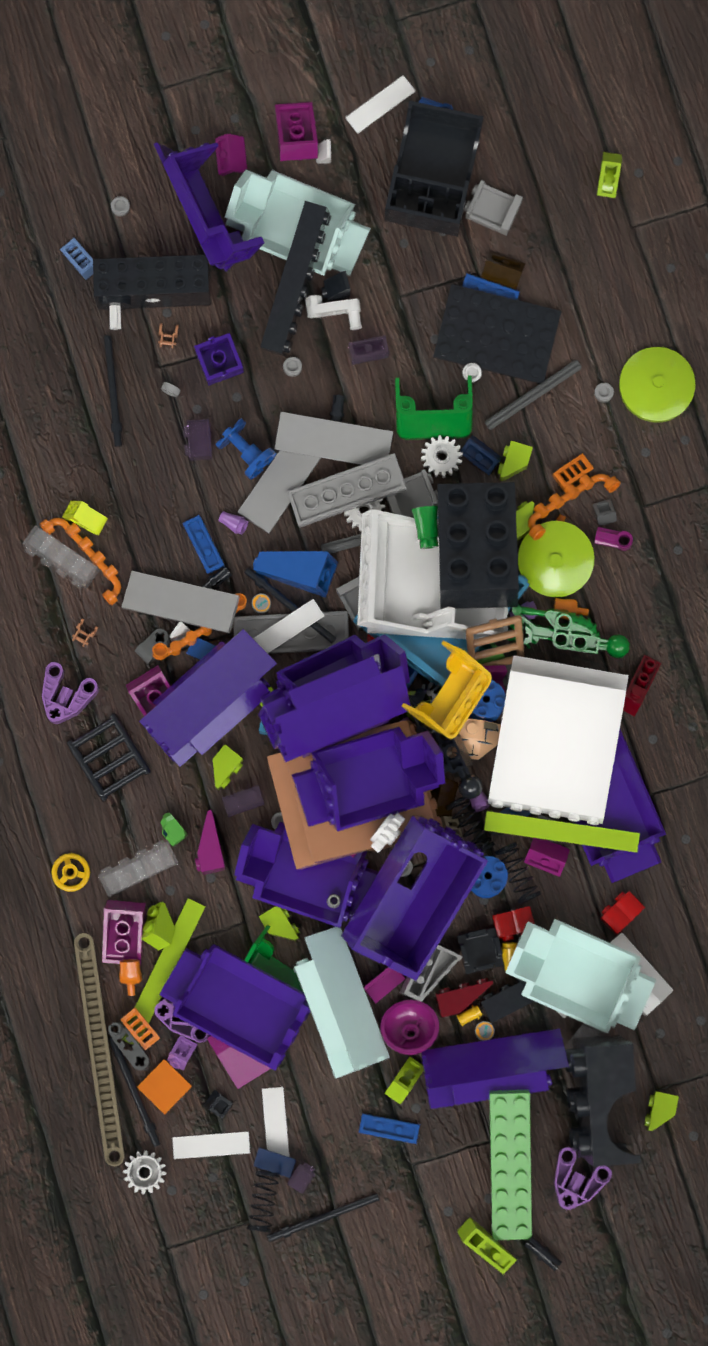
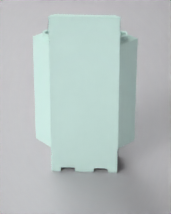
M245 170L234 186L225 215L227 218L226 225L243 231V241L262 236L265 243L261 246L260 250L287 260L304 202L309 201L325 206L329 210L331 220L329 226L324 228V233H326L323 245H319L320 256L318 262H314L313 270L324 276L327 270L335 269L339 272L346 271V274L350 276L371 229L353 221L356 214L353 211L355 204L273 170L267 178Z
M554 919L549 931L527 922L505 972L527 982L521 994L522 996L606 1033L609 1032L611 1026L615 1028L617 1023L635 1030L656 982V979L639 972L641 966L638 965L640 956Z
M339 927L305 937L313 960L308 961V958L300 960L293 968L294 973L296 972L323 1041L333 1070L334 1079L390 1058L347 943L341 936L342 930Z

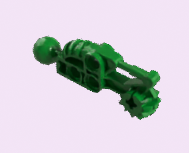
M519 604L518 607H512L514 616L520 615L522 617V628L525 622L526 634L523 636V642L527 649L530 648L529 642L537 644L540 638L553 641L554 646L559 649L598 654V650H606L614 658H622L629 652L630 643L625 636L618 634L611 636L609 639L601 638L600 632L596 628L597 624L595 622L592 623L590 618H584L582 614L578 616L576 613L565 609L537 610L522 607ZM523 614L546 616L552 626L536 625ZM562 616L569 618V621L565 624L560 623L558 620ZM510 625L511 628L508 631L515 629V625ZM558 635H564L566 637V640L563 642H558L556 640V637ZM515 637L508 639V641L514 640L512 643L516 642ZM582 637L585 639V642L582 645H578L575 643L576 638Z

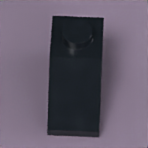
M342 271L324 280V287H321L323 299L327 298L328 302H334L350 298V286L346 271Z

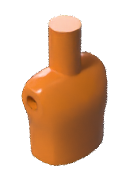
M555 598L553 609H565L576 613V615L588 616L589 609L579 608L576 600ZM566 616L560 617L561 619L569 621V618Z
M120 960L119 980L121 983L127 984L128 996H134L135 984L142 981L140 960Z

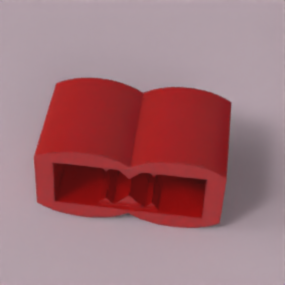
M630 891L626 894L624 892L619 894L615 898L617 903L612 907L608 905L601 912L603 916L600 919L615 935L621 932L645 908Z
M530 906L492 916L499 939L502 938L503 942L514 939L513 935L521 934L522 936L527 922L535 925Z

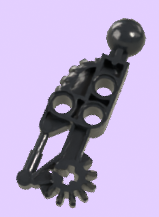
M430 682L429 685L427 683L422 684V688L416 689L415 695H408L410 706L415 708L421 702L428 701L431 696L433 699L427 703L432 704L442 686H435L434 682ZM410 714L417 726L415 729L417 734L429 731L443 752L444 773L447 771L450 773L458 772L461 778L458 786L461 795L467 799L477 798L482 792L483 784L480 778L472 775L468 768L473 765V762L460 734L458 733L453 739L446 738L434 729L422 725L421 721ZM453 747L457 749L456 756L452 752Z

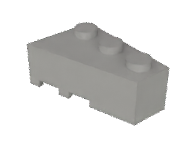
M438 945L417 981L406 977L400 993L421 1002L463 956Z

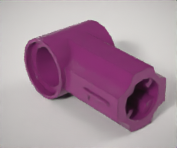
M597 528L594 544L617 548L621 551H627L631 548L633 537L629 532ZM626 537L630 542L627 545H621L619 539Z

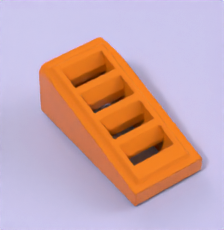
M582 453L554 472L552 477L564 491L566 486L574 484L594 468ZM581 460L587 469L584 470L578 462ZM575 464L581 473L578 474L572 466ZM570 469L575 477L572 478L566 470ZM564 473L569 481L566 482L561 474Z
M136 1008L120 1019L145 1051L160 1039ZM137 1015L138 1018L129 1025L128 1021ZM142 1021L143 1025L134 1031L132 1028ZM144 1028H147L148 1031L139 1037L137 1035ZM152 1034L153 1037L149 1039L146 1043L142 1041L148 1035Z

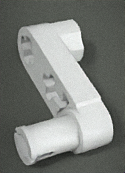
M312 295L305 299L308 318L347 313L350 330L362 328L359 299L328 303L322 302L321 295Z

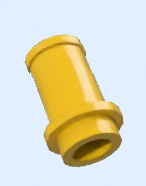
M472 1005V1008L456 1015L462 1026L476 1018L480 1019L482 1013L478 1005Z

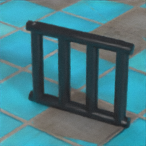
M115 713L109 716L110 719L78 739L66 742L102 802L106 801L110 794L141 775L151 773L147 763ZM114 725L120 735L83 757L78 747ZM125 742L129 752L93 773L88 763L120 743ZM132 758L136 760L139 765L138 769L109 787L102 788L98 779Z

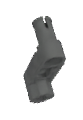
M118 1022L109 1025L108 1031L113 1041L131 1065L139 1071L148 1070L151 1060L129 1030ZM114 1027H118V1033L113 1032ZM126 1034H128L129 1037H126L125 1039L129 1043H134V1045L132 1046V1051H125L124 1048L126 1047V1044L123 1041H121L120 1043L118 1042V1040L124 1038ZM139 1058L146 1059L143 1067L141 1065L137 1066Z

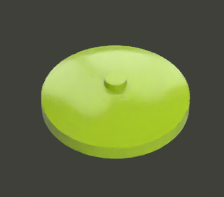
M664 347L646 348L635 353L624 365L619 380L620 395L629 411L640 419L649 422H666L681 415L692 401L695 392L694 373L689 363L679 353Z
M563 521L542 523L541 526L546 530L545 534L540 539L533 540L528 533L520 545L518 552L520 573L528 580L529 587L537 593L549 597L570 595L583 587L591 576L594 567L592 544L586 534L573 524Z

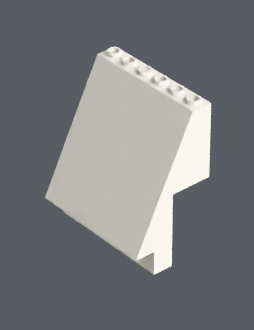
M374 509L362 513L357 625L367 627V633L466 639L467 628L489 623V620L495 618L497 620L507 618L509 609L508 607L459 609L446 607L440 609L439 538H437L438 547L420 549L414 518ZM508 626L474 634V639L508 631Z
M513 656L488 804H492L491 806L495 808L509 807L511 810L518 812L526 810L534 815H541L543 813L549 814L552 818L566 817L574 822L583 820L591 825L603 824L628 675Z

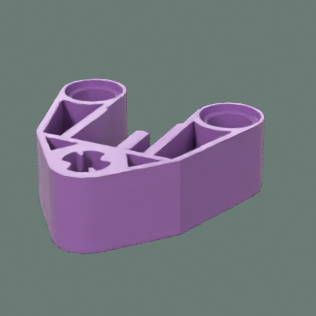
M51 662L47 665L42 691L46 715L53 724H60L79 715L99 691L96 681L86 678L81 682L68 708L65 707L73 690L67 687H62L56 702H53L64 677V670L57 662ZM57 667L60 669L59 675H50L52 668ZM87 684H94L95 688L92 692L88 693L85 691ZM59 710L58 713L60 714V717L56 716L55 719H53L51 713Z
M165 998L155 1006V1015L172 1032L199 1043L207 1041V1038L210 1036L206 1033L203 1039H197L195 1032L198 1028L187 1022L173 1021V1018H178L172 1015L175 1009L173 1002ZM164 1005L167 1006L166 1009H169V1013H165V1016H160L161 1013L158 1010L162 1009Z
M569 1147L562 1148L558 1152L553 1182L558 1204L566 1210L589 1202L608 1183L612 1176L611 1170L607 1166L596 1167L579 1196L577 1193L585 1176L574 1172L567 1189L564 1188L577 1158L576 1152L572 1151ZM567 1150L572 1153V1159L569 1162H565L562 1159V1153ZM602 1168L607 1171V1177L604 1180H600L597 1177L598 1170ZM570 1195L571 1205L567 1204V1206H564L565 1202L562 1198Z

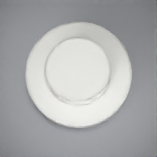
M475 363L465 365L462 371L465 380H467L468 375H472V382L479 380L482 373L481 368Z

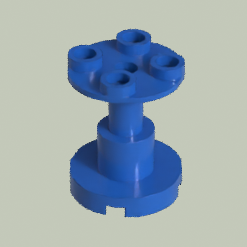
M241 418L235 423L233 429L228 427L223 432L224 438L222 437L215 446L218 449H222L231 442L242 453L240 457L249 465L244 474L252 480L264 470L263 468L273 461L277 453L272 448L262 452L255 444L249 445L239 435L246 425V422Z
M491 680L490 685L469 717L488 722L496 721L505 705L506 695L503 688Z
M484 856L488 862L471 889L477 897L484 899L498 895L508 879L504 863L492 856ZM485 874H489V877H490L491 879H489V880L486 879V878L484 877Z

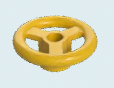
M64 854L53 864L52 879L56 886L64 891L73 892L80 890L89 880V864L78 854ZM70 859L79 861L83 865L84 872L78 871L77 867L71 864ZM65 861V866L62 869L63 877L59 880L57 870L59 865ZM69 869L74 870V874L71 876L67 874ZM75 877L83 878L80 883L74 886L64 884L68 879L71 880Z

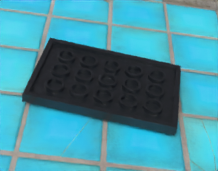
M451 284L433 358L464 366L469 363H475L481 370L540 384L545 380L562 311Z

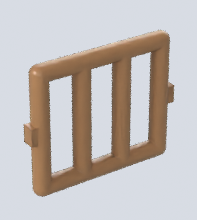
M516 615L500 620L495 618L489 620V623L467 628V653L475 660L514 650L517 653L514 656L524 657L522 617ZM512 624L515 625L513 630L474 639V634ZM513 637L516 639L514 643L475 652V647ZM513 656L480 665H510L513 662Z

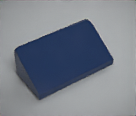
M471 436L460 451L465 458L487 475H490L503 459L475 436Z
M259 1147L253 1166L291 1178L296 1159Z

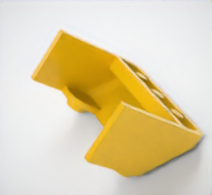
M443 641L441 644L451 652L446 661V667L451 672L450 676L432 704L421 702L415 709L403 703L402 707L422 723L443 736L453 739L458 735L485 693L492 677L490 672L466 651Z

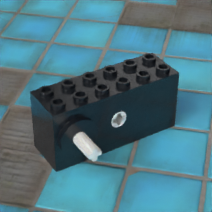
M206 255L93 259L94 298L98 310H109L110 329H121V310L211 305L210 269Z

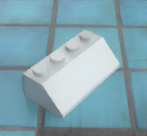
M621 932L610 943L640 956L638 965L641 966L639 972L656 979L642 1012L644 1016H647L674 990Z

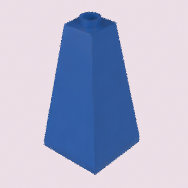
M326 551L259 552V555L254 559L253 570L259 575L326 598L338 561Z

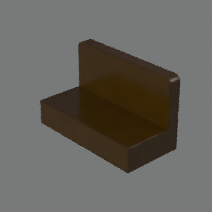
M490 251L481 278L516 290L526 263Z
M445 778L444 784L439 785V788L431 790L432 798H435L437 802V809H435L437 816L451 817L453 809L446 810L445 806L455 801L458 782Z

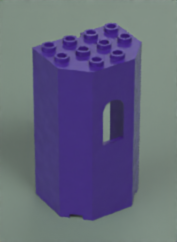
M422 816L411 817L341 935L352 950L378 963H383L390 969L417 981L488 862L483 856L484 852L478 849L477 845L470 841H464L455 834L456 832L447 826L444 829L439 826L440 823L432 818L427 820ZM418 852L424 853L427 859L411 889L399 884L397 881L413 854Z

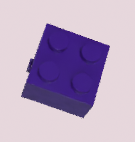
M230 333L217 338L210 337L208 341L194 346L208 386L244 373Z

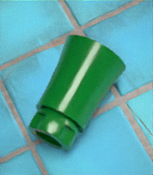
M423 506L411 509L420 549L438 547V506Z

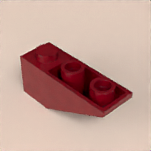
M646 655L643 656L626 690L623 706L624 712L635 717L660 668V662Z
M488 978L477 980V985L469 986V983L458 985L457 990L451 991L450 988L439 990V994L435 996L441 1018L460 1014L493 984V981L488 982Z

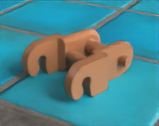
M160 323L159 336H161V340L158 341V344H160V347L162 345H171L174 348V345H176L174 343L175 338H178L179 325H176L175 333L169 335L162 332L163 323ZM163 337H171L172 342L163 341Z
M84 618L77 625L76 634L72 635V641L76 639L83 643L82 647L88 646V640L90 637L93 638L99 628L96 626L91 634L82 631L80 628L84 623ZM79 633H82L85 636H87V638L84 640L80 638L78 635Z

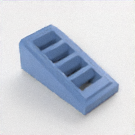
M73 238L60 251L86 280L93 275V258ZM77 246V249L69 255L68 252ZM80 252H82V254L79 255L76 259H73V258L76 257ZM85 258H87V260H85L82 264L78 265Z

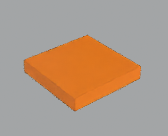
M164 1059L137 1088L160 1111L166 1114L192 1086Z

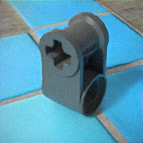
M156 629L134 652L149 665L155 660L152 655L153 646L157 643H163L168 646L170 636L165 630ZM164 635V642L158 641L157 636Z

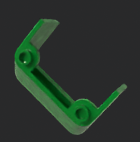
M472 375L467 377V394L458 395L454 399L453 410L416 411L415 401L411 397L400 396L399 378H395L397 435L403 440L431 439L432 437L438 439L439 435H441L442 439H445L446 436H449V439L468 437L472 432Z
M267 925L254 942L244 961L304 993L297 973H294L293 969L272 957L274 947L269 941L264 939L270 929V926Z

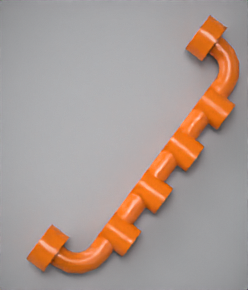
M587 474L583 475L579 479L580 484L575 487L573 484H569L564 489V495L559 496L555 493L549 498L550 503L545 506L543 503H539L535 506V513L528 520L529 535L533 540L540 539L546 530L541 524L536 525V521L540 518L544 519L554 509H560L565 502L577 498L582 491L591 489L595 483L599 481L605 482L604 487L611 493L620 486L621 482L615 476L609 477L605 474H596L592 477H589Z
M53 518L49 521L44 519L39 525L47 535L55 531L54 526H62L79 548L102 571L104 576L113 583V590L107 589L102 596L111 606L118 601L116 597L121 591V582L116 576L118 574L116 568L113 565L107 566L103 562L106 558L99 550L96 553L92 550L93 543L87 536L82 538L78 534L81 530L74 522L70 525L62 518Z
M241 593L235 594L240 596L236 613L246 607V596ZM200 627L195 631H188L186 637L179 641H172L168 648L163 643H157L153 646L152 655L157 660H163L171 654L177 656L181 653V648L186 645H195L198 637L201 635L209 636L212 633V629Z

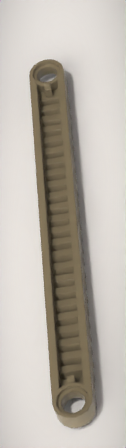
M82 933L75 938L74 947L104 1156L109 1165L118 1166L123 1163L125 1153L93 938L89 934ZM81 938L89 939L90 944L85 949L79 947V940ZM112 1151L120 1153V1160L118 1162L110 1160L109 1155Z

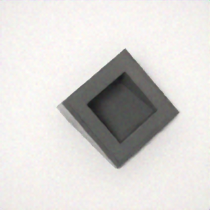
M611 499L592 504L599 526L617 521L616 511Z

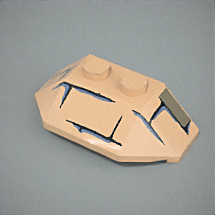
M467 719L459 734L471 759L479 760L498 745L501 724ZM453 747L452 752L456 756L457 749Z

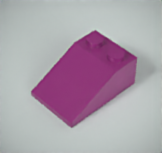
M312 102L275 105L280 161L318 159V140Z
M157 665L125 686L142 714L146 716L156 707L152 702L171 685Z
M212 810L207 812L197 852L198 858H195L197 870L202 871L203 875L226 870Z
M107 900L104 908L103 963L120 964V960L137 959L140 960L141 966L143 940L141 938L143 926L145 925L146 903Z
M212 1036L207 1038L237 1089L271 1069Z

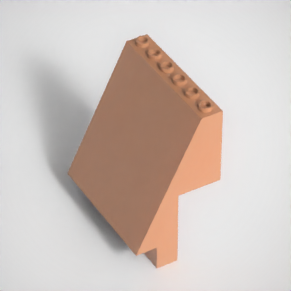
M409 720L374 728L336 745L396 727H400L404 735L409 737L417 734L415 731L416 725L412 724V721ZM281 753L267 757L296 869H305L364 851H376L371 847L373 842L370 839L387 817L338 832L333 825L329 824V821L308 827L292 774L311 769L310 761H313L312 755L305 758L300 756L286 763ZM431 790L424 792L425 805L399 813L405 818L398 828L401 833L391 845L386 843L381 850L395 846L412 816H422L427 820L432 818L439 822V826L442 827L441 818L437 817L435 810L437 809V802L435 798H432Z

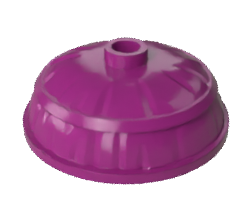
M405 1000L394 1004L385 1012L381 1020V1034L385 1043L394 1051L406 1055H414L425 1051L434 1043L439 1033V1021L434 1010L427 1004L416 1000ZM413 1033L414 1036L408 1037V1034Z

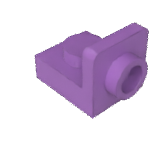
M180 1035L168 1056L167 1062L176 1069L184 1070L197 1044Z

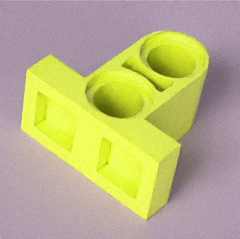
M70 501L62 516L67 521H72L98 536L108 519L88 507V504L83 501Z

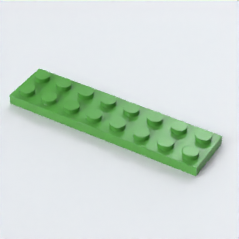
M529 1090L489 1091L492 1237L495 1240L530 1239L532 1237Z

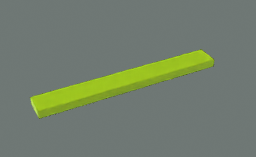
M486 811L484 831L635 853L638 851L640 833Z
M189 898L174 926L175 931L171 945L163 948L135 1006L148 1023H150L155 1012V1006L162 998L159 995L184 953L206 908ZM137 1015L128 1021L129 1025L138 1018ZM140 1021L132 1029L134 1031L138 1029L141 1025H143L142 1021ZM144 1028V1029H143L140 1033H138L137 1035H138L139 1037L142 1036V1035L145 1033V1031H146L147 1028ZM126 1034V1036H125L124 1038H122L121 1040H123V1041L129 1043V1042L125 1039L126 1037H129V1035Z

